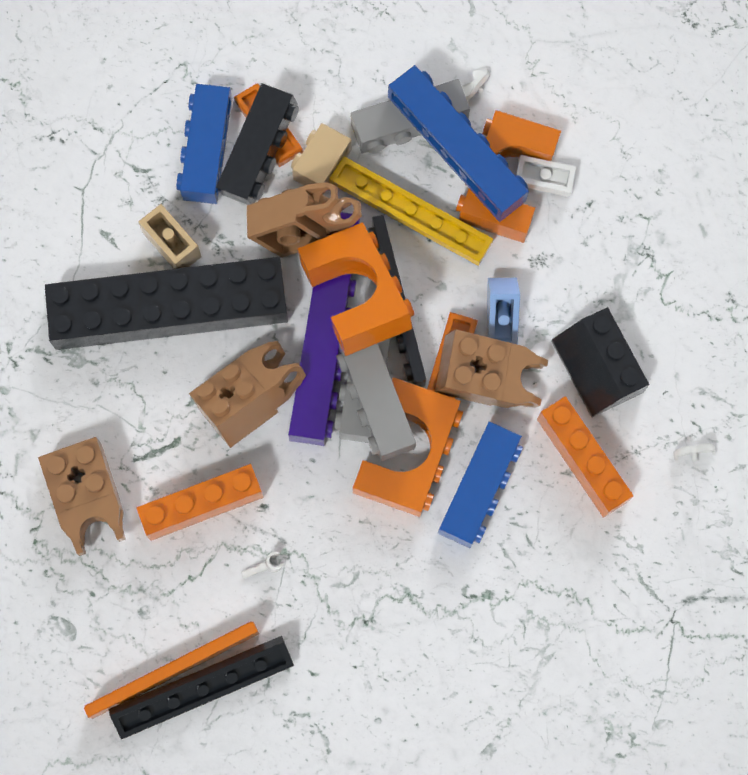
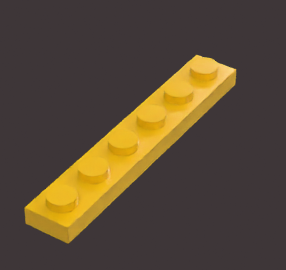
M345 156L329 179V183L337 186L342 191L479 266L493 243V238Z

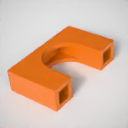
M495 110L493 119L487 118L482 134L487 136L486 139L490 144V148L496 155L500 154L504 158H520V155L552 161L561 130ZM468 189L466 196L461 194L456 211L460 212L459 220L472 227L524 243L535 207L522 204L499 222L476 195Z
M363 222L297 248L301 266L312 287L345 274L366 276L377 286L372 297L365 303L331 317L334 334L345 356L411 330V317L414 316V310L408 299L403 300L400 294L402 293V287L396 276L391 277L389 273L391 268L384 253L380 255L377 250L379 244L374 232L368 233Z
M393 377L392 382L407 420L416 423L425 431L430 442V453L419 467L405 472L393 471L363 460L353 485V494L420 517L422 510L429 511L434 494L429 493L432 482L439 483L444 466L439 465L442 454L449 455L454 440L449 437L452 426L458 428L464 411L458 410L460 400Z

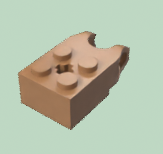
M328 182L308 184L296 189H287L281 194L270 198H262L256 203L247 205V238L283 258L298 253L297 248L354 225L362 216L361 203L352 198H338V187ZM331 190V197L328 198L323 193ZM353 205V214L347 219H342L341 211Z
M455 329L447 334L444 339L435 392L489 406L536 408L541 406L542 399L536 397L523 387L521 373L523 369H542L547 367L548 360L536 355L525 346Z
M278 341L268 342L248 350L189 393L202 415L230 448L279 413L277 408L290 399L306 376L298 363L282 365L277 368L286 354ZM273 349H277L276 355L272 359L265 361L266 354ZM297 371V375L292 381L284 382L291 372Z
M96 437L38 457L60 527L71 539L77 555L82 556L86 554L84 547L85 532L94 522L102 521L108 523L119 542L126 540L123 531L124 511L102 444ZM77 474H85L81 477L82 482L77 484L74 481Z

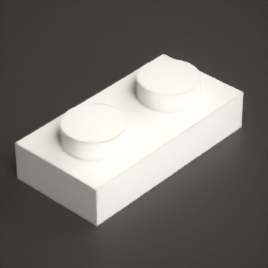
M520 155L516 176H521L529 189L570 197L576 166Z

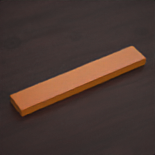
M250 621L85 705L84 710L87 717L94 719L108 712V709L129 701L259 635L256 625Z

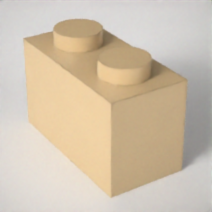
M321 123L317 131L312 130L306 140L307 147L303 153H298L292 161L293 180L304 186L323 182L329 183L330 177L344 156L348 157L351 152V139Z
M162 204L138 221L142 233L174 269L190 267L201 258L198 245Z

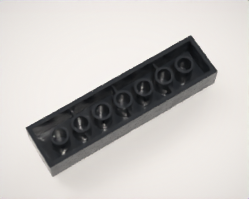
M280 257L45 284L49 341L55 350L288 323Z

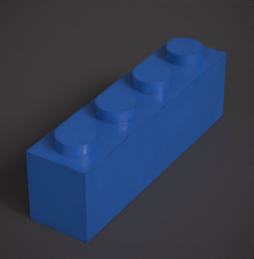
M196 84L195 94L190 93L188 108L189 111H192L191 120H186L184 131L188 141L187 147L182 146L180 157L184 167L183 173H178L176 188L180 190L183 201L217 204L219 191L216 186L222 174L232 105L230 87Z
M490 421L488 422L437 534L468 548H471L473 542L480 543L487 528L481 524L486 514L492 517L499 500L495 499L494 496L498 487L503 490L505 489L511 473L506 471L510 461L517 462L523 446L518 445L522 436Z

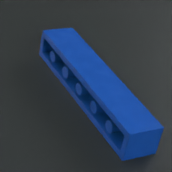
M414 65L388 85V98L493 216L501 222L526 202L529 193L526 182L521 176H515L509 170V165L502 155H496L491 150L490 144L483 134H477L472 129L467 116L462 112L458 113L454 109L449 96L445 92H439L436 89L430 75L426 71L421 72Z

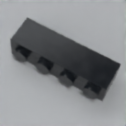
M261 83L216 186L223 196L246 205L260 200L265 188L264 180L267 174H271L276 164V158L274 157L278 148H282L286 142L288 125L290 122H294L298 114L299 107L293 94Z

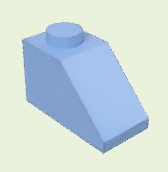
M488 278L487 331L489 338L518 345L520 291L517 278Z

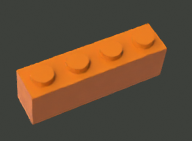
M566 396L540 412L537 421L603 518L632 499L634 495Z
M249 464L138 506L136 509L145 534L152 541L264 497L252 465Z

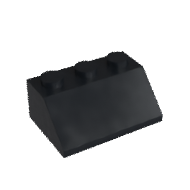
M608 307L581 319L551 340L591 418L644 393L650 385Z

